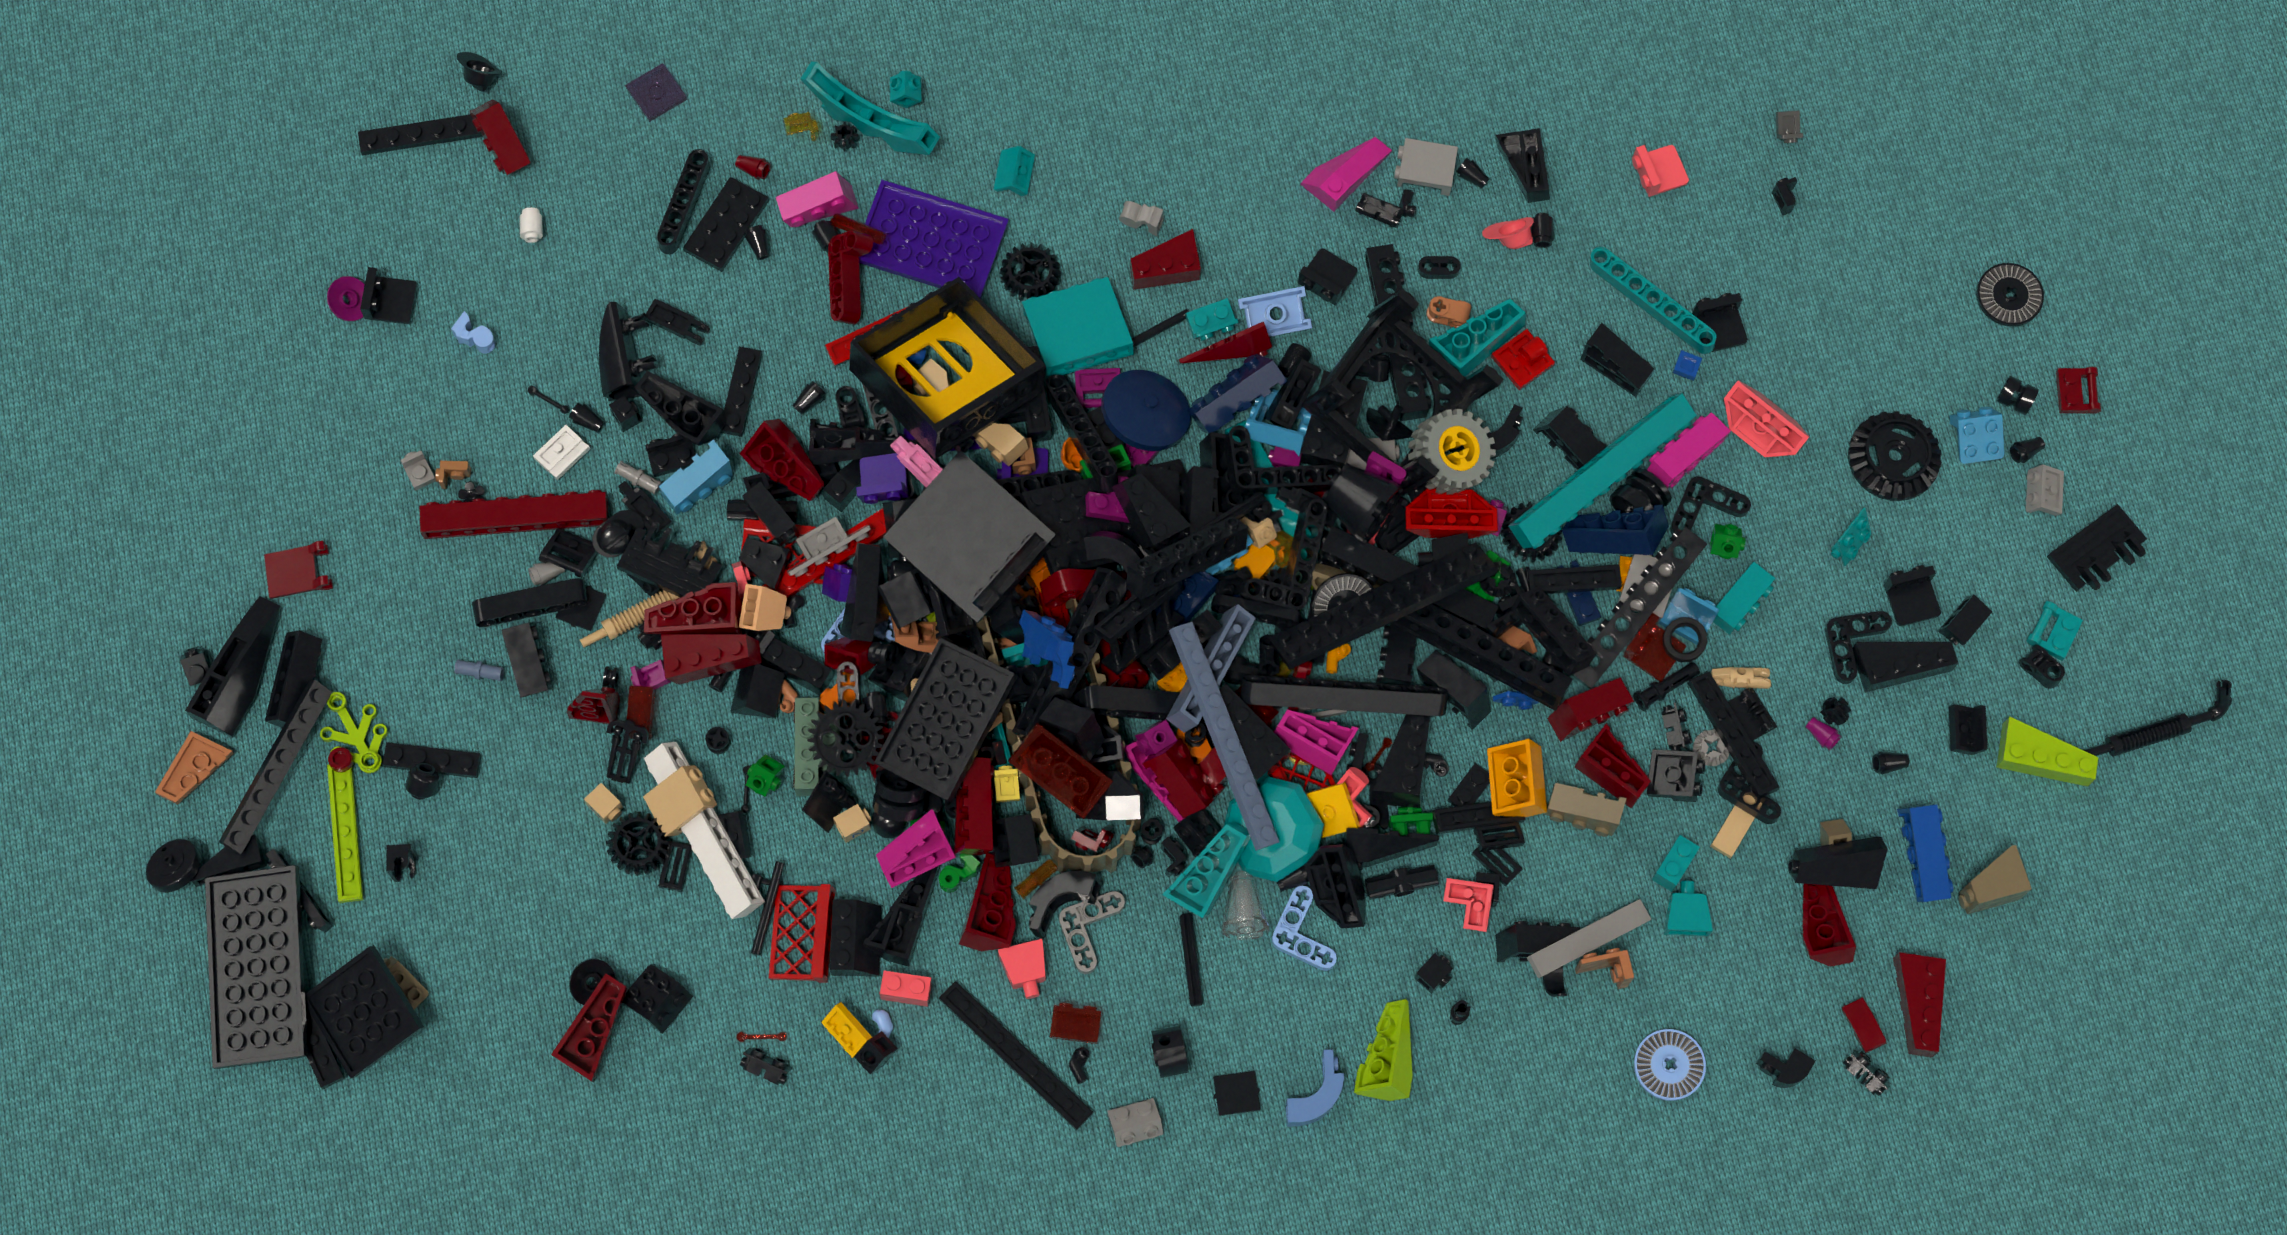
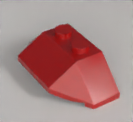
M1426 489L1405 507L1406 530L1424 538H1442L1468 533V539L1498 531L1497 508L1493 505L1491 506L1473 490L1466 489L1459 493L1447 495V492L1439 494L1436 493V489Z

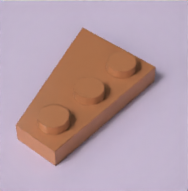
M191 731L155 793L178 805L234 754L233 751Z

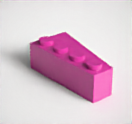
M1712 412L1705 418L1703 416L1699 417L1694 422V427L1691 430L1686 428L1678 436L1679 439L1676 442L1671 440L1664 447V452L1660 453L1658 451L1650 458L1649 462L1651 464L1647 471L1659 478L1667 489L1668 487L1672 489L1686 473L1689 474L1701 460L1703 461L1719 447L1731 432Z

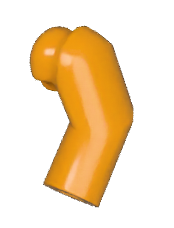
M1346 643L1327 652L1326 673H1337L1338 662L1351 653L1349 644Z

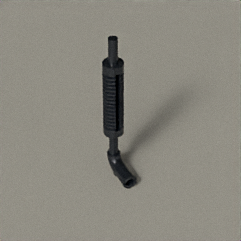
M2221 680V682L2218 681L2216 683V701L2207 712L2191 717L2181 713L2174 717L2172 716L2158 722L2118 733L2117 735H2111L2106 737L2105 744L2084 751L2094 756L2109 752L2112 757L2131 750L2134 751L2147 745L2190 733L2193 725L2209 720L2214 722L2225 715L2232 704V684L2228 680Z

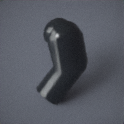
M1407 189L1403 190L1399 207L1404 209L1403 217L1409 216L1413 218L1417 210L1416 206L1411 205L1414 192Z
M1428 753L1427 762L1434 773L1439 777L1446 776L1449 767L1443 757L1439 754Z
M1085 1047L1076 1049L1069 1062V1068L1077 1084L1088 1080L1083 1067L1090 1053Z

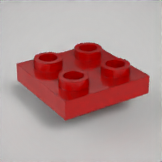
M1528 329L1521 332L1491 355V358L1518 390L1524 388L1555 364V361L1548 354L1545 343L1538 336L1533 337Z

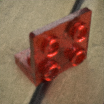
M1652 613L1625 650L1623 657L1660 682L1667 675L1676 660H1673L1666 654L1662 642L1665 630L1657 626L1660 617ZM1671 636L1673 647L1682 653L1686 645Z

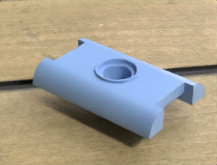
M1304 286L1238 299L1239 309L1244 308L1247 328L1264 321L1269 337L1312 328L1311 319H1305L1301 297L1306 296ZM1273 307H1277L1281 312L1278 320H1273L1270 317V310Z

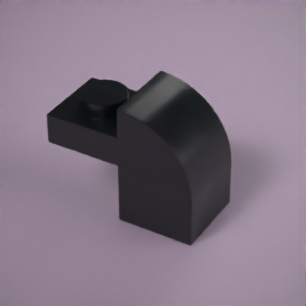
M1795 1048L1790 1052L1785 1063L1764 1052L1756 1064L1760 1066V1070L1769 1076H1776L1772 1085L1779 1088H1790L1799 1084L1808 1075L1815 1060Z

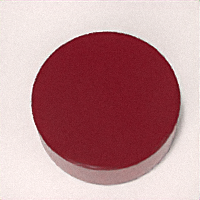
M339 747L330 752L328 762L334 771L345 772L353 765V757L348 749Z

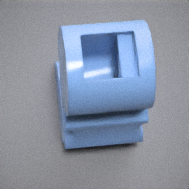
M464 311L451 328L454 337L457 338L459 344H466L469 347L475 345L477 350L483 354L492 352L495 348L492 332L485 326H479L471 330V321Z

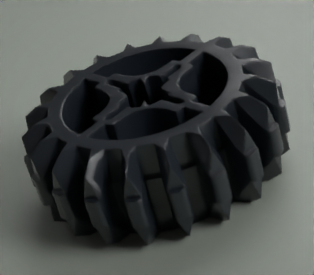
M1031 242L1027 248L1022 243L1020 250L1014 246L1012 249L1013 254L1007 252L1006 259L1002 260L1003 267L1000 268V274L1003 275L1001 276V282L1005 283L1004 289L1006 291L1011 290L1010 295L1012 297L1018 294V300L1021 301L1023 297H1027V299L1040 297V295L1048 294V291H1055L1054 286L1059 284L1058 278L1061 276V271L1058 270L1060 268L1059 262H1055V254L1050 255L1049 248L1042 251L1041 244L1034 248V244ZM1019 263L1021 270L1018 271L1016 276H1013L1012 270ZM1047 268L1049 274L1047 278L1043 282H1041L1040 275L1043 273V270Z
M1530 501L1527 507L1520 503L1518 509L1515 507L1511 508V514L1507 513L1505 516L1506 521L1502 523L1503 530H1501L1500 535L1505 537L1502 540L1504 545L1510 544L1507 547V552L1515 551L1514 558L1522 555L1523 562L1526 561L1527 557H1530V561L1534 563L1536 557L1543 561L1545 555L1551 557L1552 551H1557L1559 547L1557 543H1561L1562 540L1561 536H1559L1562 534V528L1554 535H1549V540L1545 541L1540 547L1536 549L1522 548L1508 526L1533 506Z
M641 812L637 813V818H634L632 813H629V820L625 821L623 817L619 818L620 826L613 823L612 827L616 832H608V836L612 839L606 841V845L611 847L607 850V853L612 856L611 862L613 864L618 863L617 868L619 870L626 866V874H630L632 869H634L635 875L639 876L640 869H643L644 873L648 875V867H652L656 871L658 869L655 864L656 862L664 864L665 861L661 855H669V851L664 848L671 846L670 841L666 840L670 836L665 837L666 832L661 831L662 825H658L656 822L657 818L651 821L652 816L650 813H647L645 818H643ZM636 827H644L637 833L629 831ZM652 832L656 834L658 840L655 851L648 845ZM622 837L629 843L624 856L619 849ZM633 841H637V842H641V841H642L644 847H643V846H640V845H637V846L635 847ZM638 855L647 856L643 860H631V858L634 859Z

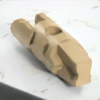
M1727 667L1712 669L1711 671L1712 677L1717 685L1759 689H1769L1771 687V680L1767 678L1770 675V669Z

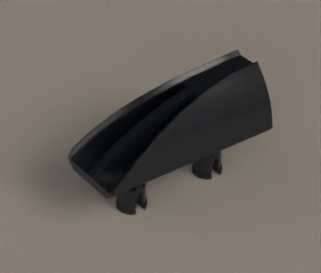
M609 302L606 306L599 340L601 387L603 397H607L608 401H616L623 396L626 399L640 397L634 388L641 379L640 373L658 368V365L654 363L657 361L654 354L637 360L631 332L649 327V324L646 322L648 320L647 315L642 313L628 319L627 311L617 302Z

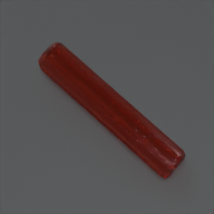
M838 213L834 214L830 220L835 227L842 230H852L871 235L874 243L883 244L886 239L883 231Z

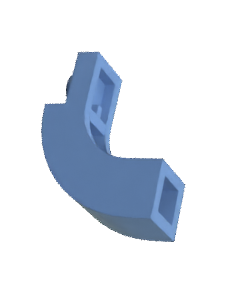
M1323 1050V1083L1319 1091L1306 1098H1287V1127L1304 1126L1314 1123L1330 1112L1337 1102L1343 1087L1344 1073H1334V1071H1338V1057L1333 1056V1050Z

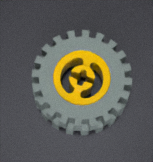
M1463 409L1445 410L1426 419V421L1417 426L1419 429L1413 431L1411 437L1415 438V440L1409 442L1408 448L1413 449V452L1408 454L1409 460H1415L1423 455L1439 469L1436 476L1427 481L1428 483L1425 486L1429 490L1436 488V493L1439 494L1447 492V495L1459 493L1481 483L1482 479L1490 474L1488 469L1494 466L1495 461L1490 460V458L1496 456V449H1490V445L1495 442L1493 437L1489 439L1487 437V433L1490 432L1488 426L1482 428L1480 424L1483 420L1479 417L1472 419L1474 413L1469 411L1462 414ZM1462 445L1464 446V450L1445 456L1444 452Z

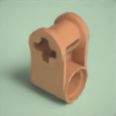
M1437 296L1431 300L1426 316L1433 323L1457 328L1465 324L1466 320L1469 319L1472 306L1465 301H1456Z

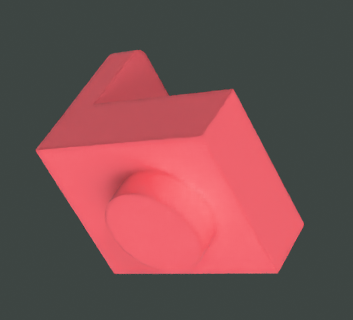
M740 561L733 563L732 567L741 599L744 597L747 581L751 580L748 568L742 567Z

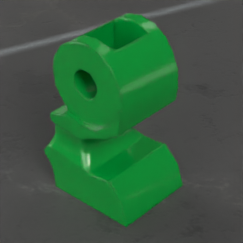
M960 854V861L965 866L962 869L950 865L944 867L939 874L941 889L948 893L955 892L959 888L960 881L966 883L969 879L977 876V872L981 868L980 862L973 855Z

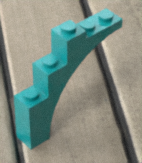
M811 61L800 78L823 103L821 107L834 120L852 122L864 136L881 137L894 151L930 155L940 138L928 123L900 117L855 94L831 76L818 62Z

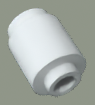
M525 208L520 215V237L528 243H535L543 237L542 215L537 208Z

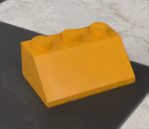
M1525 739L1488 748L1492 814L1494 816L1529 817L1547 813L1541 746L1531 739Z

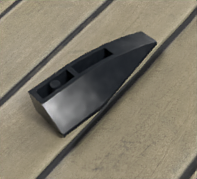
M259 596L220 650L185 711L192 719L233 738L256 698L280 613V605Z

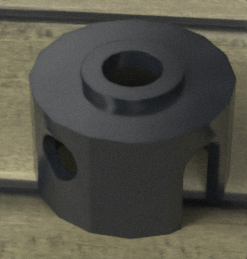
M1180 1026L1151 1031L1153 1043H1151L1160 1078L1189 1073Z

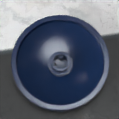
M1147 370L1123 372L1109 382L1101 399V410L1104 420L1112 433L1124 443L1140 450L1161 451L1173 447L1183 438L1190 424L1191 416L1187 411L1189 405L1184 394L1173 382L1155 372Z

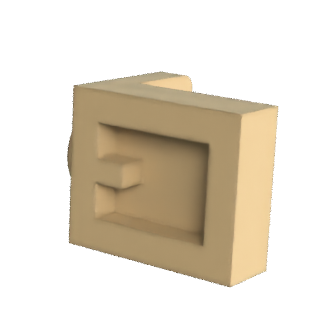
M1246 517L1240 520L1248 526V535L1253 541L1252 545L1259 549L1277 537L1270 518H1266L1260 523L1253 522Z

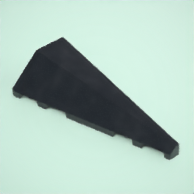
M810 419L809 459L813 465L893 454L896 452L890 445L898 437L888 436L885 431L858 426L842 428L838 427L835 422L824 425L819 424L817 419ZM904 434L898 435V437L902 436L908 443L918 444L924 450V447L917 440L906 439Z
M941 865L916 876L913 881H910L889 908V912L883 920L878 922L872 934L864 940V947L886 961L910 966Z

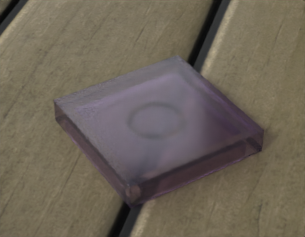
M663 63L625 85L627 91L649 122L687 100L686 95Z

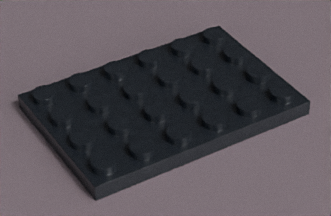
M940 638L874 764L952 803L1018 675Z

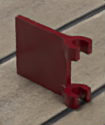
M321 540L308 546L264 554L269 598L274 599L314 590L333 589L332 579H329L328 575L317 577L315 556L329 554L328 545Z

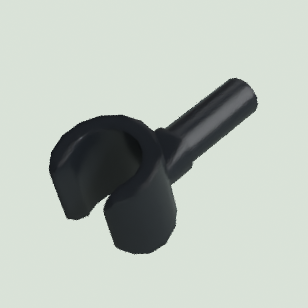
M758 874L751 876L758 890H760L762 884H770L771 880L765 879Z

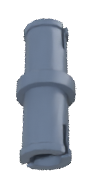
M457 659L455 674L474 676L478 680L486 678L502 681L504 667L487 665L483 661L475 663Z

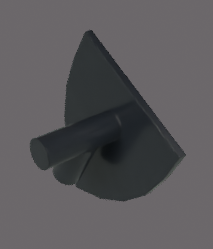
M1384 405L1380 406L1378 410L1368 407L1366 421L1370 429L1382 441L1413 438L1411 437L1413 432L1402 422L1398 421L1403 411L1401 406L1395 405L1392 413Z

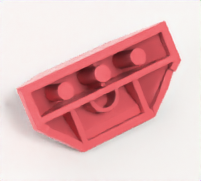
M1739 380L1724 397L1729 429L1763 457L1796 455L1810 437L1795 419L1761 392Z

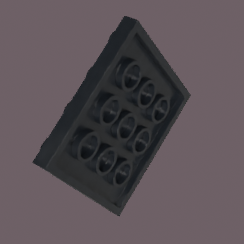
M374 945L366 948L305 994L306 1007L350 1079L361 1074L424 1028L421 1020Z

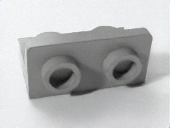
M2044 464L2028 470L2026 512L2032 513L2039 510L2054 516L2062 514L2064 471Z

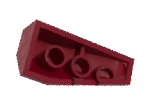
M780 419L763 421L739 453L755 471L765 473L771 477V480L784 484L789 490L809 501H812L825 485L795 435Z
M736 582L713 583L706 586L705 589L697 592L692 591L674 601L669 600L644 610L645 634L742 635V628H739L742 607Z
M986 853L959 941V945L978 951L1009 948L1016 926L1015 918H1013L1014 905L1011 898L1010 866L996 868L993 854Z

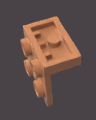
M1620 948L1607 950L1606 954L1597 956V953L1586 954L1575 968V972L1578 974L1613 967V969H1610L1611 979L1613 983H1617L1618 989L1628 987L1634 979L1628 951H1620Z

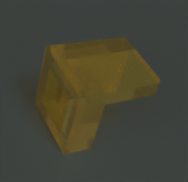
M1281 530L1276 532L1277 537L1266 545L1274 550L1276 565L1283 568L1288 564L1293 537Z

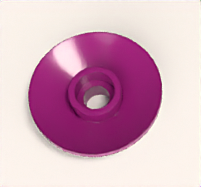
M343 276L331 283L327 292V302L335 316L344 321H356L363 317L360 306L365 284L355 277ZM343 297L348 299L347 304L343 301Z

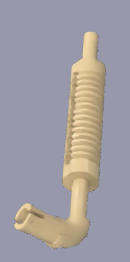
M701 541V550L696 555L700 562L708 549L705 541ZM711 557L706 569H709L712 561L717 562L715 557ZM663 590V593L659 591V595L655 593V596L652 595L651 599L648 597L647 601L644 599L643 603L640 601L639 605L636 603L635 607L632 605L631 609L627 608V611L619 612V615L616 614V617L612 616V619L607 618L602 621L601 625L603 628L580 639L583 648L606 636L611 641L618 637L619 634L622 635L623 632L626 633L627 630L630 631L631 628L634 629L635 626H639V623L643 624L645 609L669 600L674 601L680 597Z

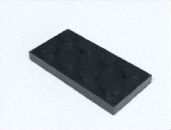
M730 177L684 245V252L722 272L746 236L745 230L754 225L769 202V198Z

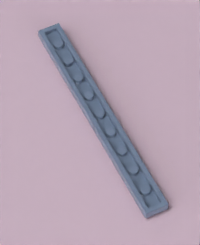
M1193 622L1173 627L1169 630L1255 850L1257 851L1279 843Z

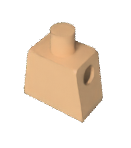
M746 584L739 628L755 631L781 629L783 620L788 619L791 615L790 607L786 606L787 597L767 587Z

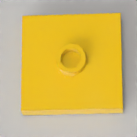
M1346 782L1306 793L1324 823L1321 838L1343 833L1346 831V828L1361 827Z

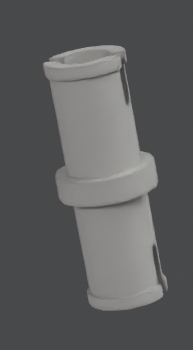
M622 460L614 472L616 475L618 474L631 481L633 486H640L654 495L659 491V486L662 484L661 481L645 474L644 470H637Z

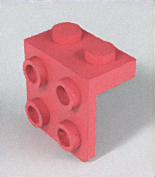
M1645 145L1636 147L1632 163L1638 171L1642 187L1646 190L1648 197L1688 184L1689 178L1673 145L1647 152Z

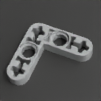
M1112 891L1097 897L1095 906L1099 912L1095 917L1086 915V907L1094 905L1086 902L1072 905L1060 912V927L1074 964L1082 974L1092 973L1097 965V959L1084 926L1119 914L1125 905L1124 897L1119 892ZM1114 897L1116 901L1120 900L1118 908L1110 905L1105 907L1106 913H1103L1100 901H1103V905H1107L1110 903V898ZM1066 914L1076 917L1073 919L1075 930L1067 933V931L1071 930L1069 922L1063 921L1066 919ZM1074 935H1081L1085 942L1082 946L1076 947L1072 945L1071 938ZM1086 948L1089 949V951H1085L1086 959L1093 961L1090 963L1089 968H1086L1085 965H1080L1082 963L1081 953L1075 955V952L1078 953Z

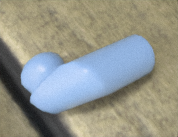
M875 1010L872 1014V1020L879 1027L878 1033L882 1031L889 1038L893 1030L890 1016L885 1010Z

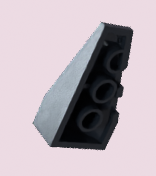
M1346 828L1343 837V845L1354 851L1359 870H1363V867H1370L1437 846L1439 841V835L1409 833L1404 837L1398 831L1378 834V829Z

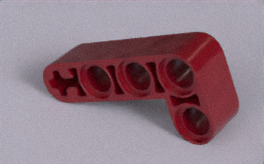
M851 230L832 237L828 244L830 314L832 320L836 322L855 325L860 319L859 257L868 254L872 250L873 238L869 234Z
M1069 568L1059 570L1040 582L1044 606L1053 608L1064 604L1070 599L1081 600L1096 570ZM1116 572L1127 580L1126 572ZM1128 589L1122 601H1126L1131 597Z

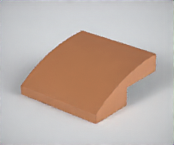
M891 616L894 638L897 643L917 651L933 652L939 641L936 639V634L939 633V631L935 630L936 622L914 621L898 629Z

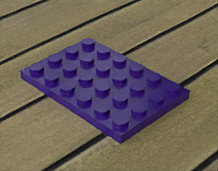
M881 179L861 232L872 236L873 247L868 254L859 257V263L937 288H941L946 282L960 277L981 299L1009 219Z

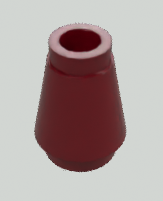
M739 155L735 162L736 168L757 180L760 178L765 179L770 171V163L766 162L765 158Z

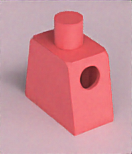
M1042 939L999 949L998 957L1012 988L1018 989L1023 987L1026 999L1038 997L1040 994L1037 983L1044 982L1046 979Z

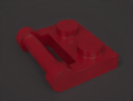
M2097 367L2058 368L2056 370L2059 413L2094 414L2101 412V404L2098 403L2096 381L2098 376ZM2081 378H2087L2089 404H2083Z

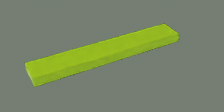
M328 764L327 771L338 902L362 901L363 889L353 768L351 766L345 772H336Z

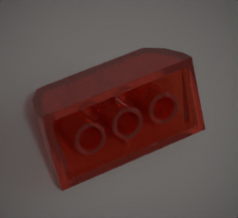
M1036 723L1008 760L1009 763L1083 819L1113 782L1038 723Z

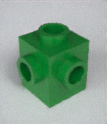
M1714 524L1710 540V554L1718 555L1724 559H1738L1739 551L1744 550L1746 538L1742 537V528L1732 524Z
M765 754L750 766L747 772L749 778L746 786L764 797L771 791L776 792L782 783L780 776L785 766Z

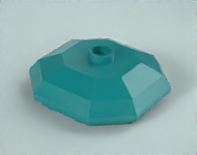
M1268 777L1258 786L1279 843L1256 851L1250 838L1238 863L1246 875L1278 882L1304 866L1320 845L1324 823L1301 784ZM1234 798L1229 802L1224 826L1233 821L1247 829Z

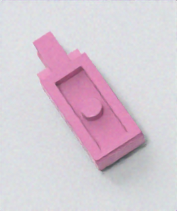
M899 436L890 445L898 454L897 458L926 488L943 470L918 444L908 443L902 436Z

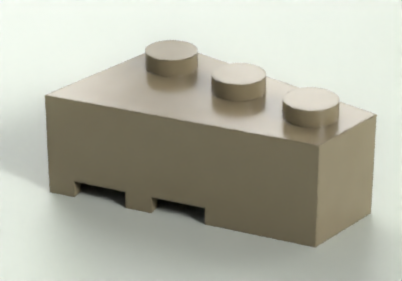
M1555 783L1545 815L1550 816L1549 818L1556 822L1566 821L1572 823V826L1577 829L1584 830L1588 828L1594 830V833L1599 836H1612L1620 823L1627 798L1619 797V800L1615 801L1606 799V794L1598 792L1597 796L1585 793L1582 788Z

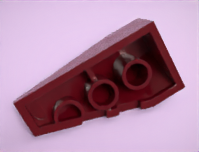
M1263 321L1180 358L1177 362L1178 364L1248 358L1256 354L1265 356L1269 354L1267 349L1272 348Z
M602 687L601 690H584L567 707V715L569 719L609 724L612 720L617 719L620 704L619 693L609 687Z
M1803 884L1802 939L1809 958L1830 967L1853 962L1856 945L1833 886Z

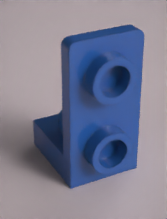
M1507 691L1493 696L1494 702L1502 703V706H1518V709L1521 710L1531 709L1532 705L1540 703L1519 691L1517 693Z

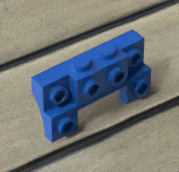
M1023 610L1019 621L1024 634L1022 656L1029 658L1030 663L1039 665L1041 658L1053 661L1050 680L1058 682L1060 688L1068 689L1070 681L1074 677L1075 666L1068 661L1073 654L1074 642L1072 641V636L1065 631V627L1056 624L1055 619L1047 616L1041 617L1036 612Z

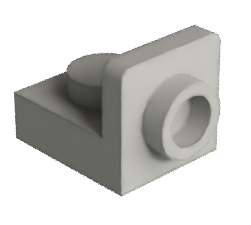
M422 451L410 452L400 460L415 491L436 481Z

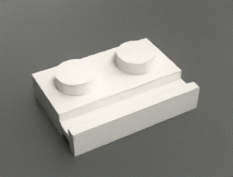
M565 425L533 457L558 480L590 450V447Z

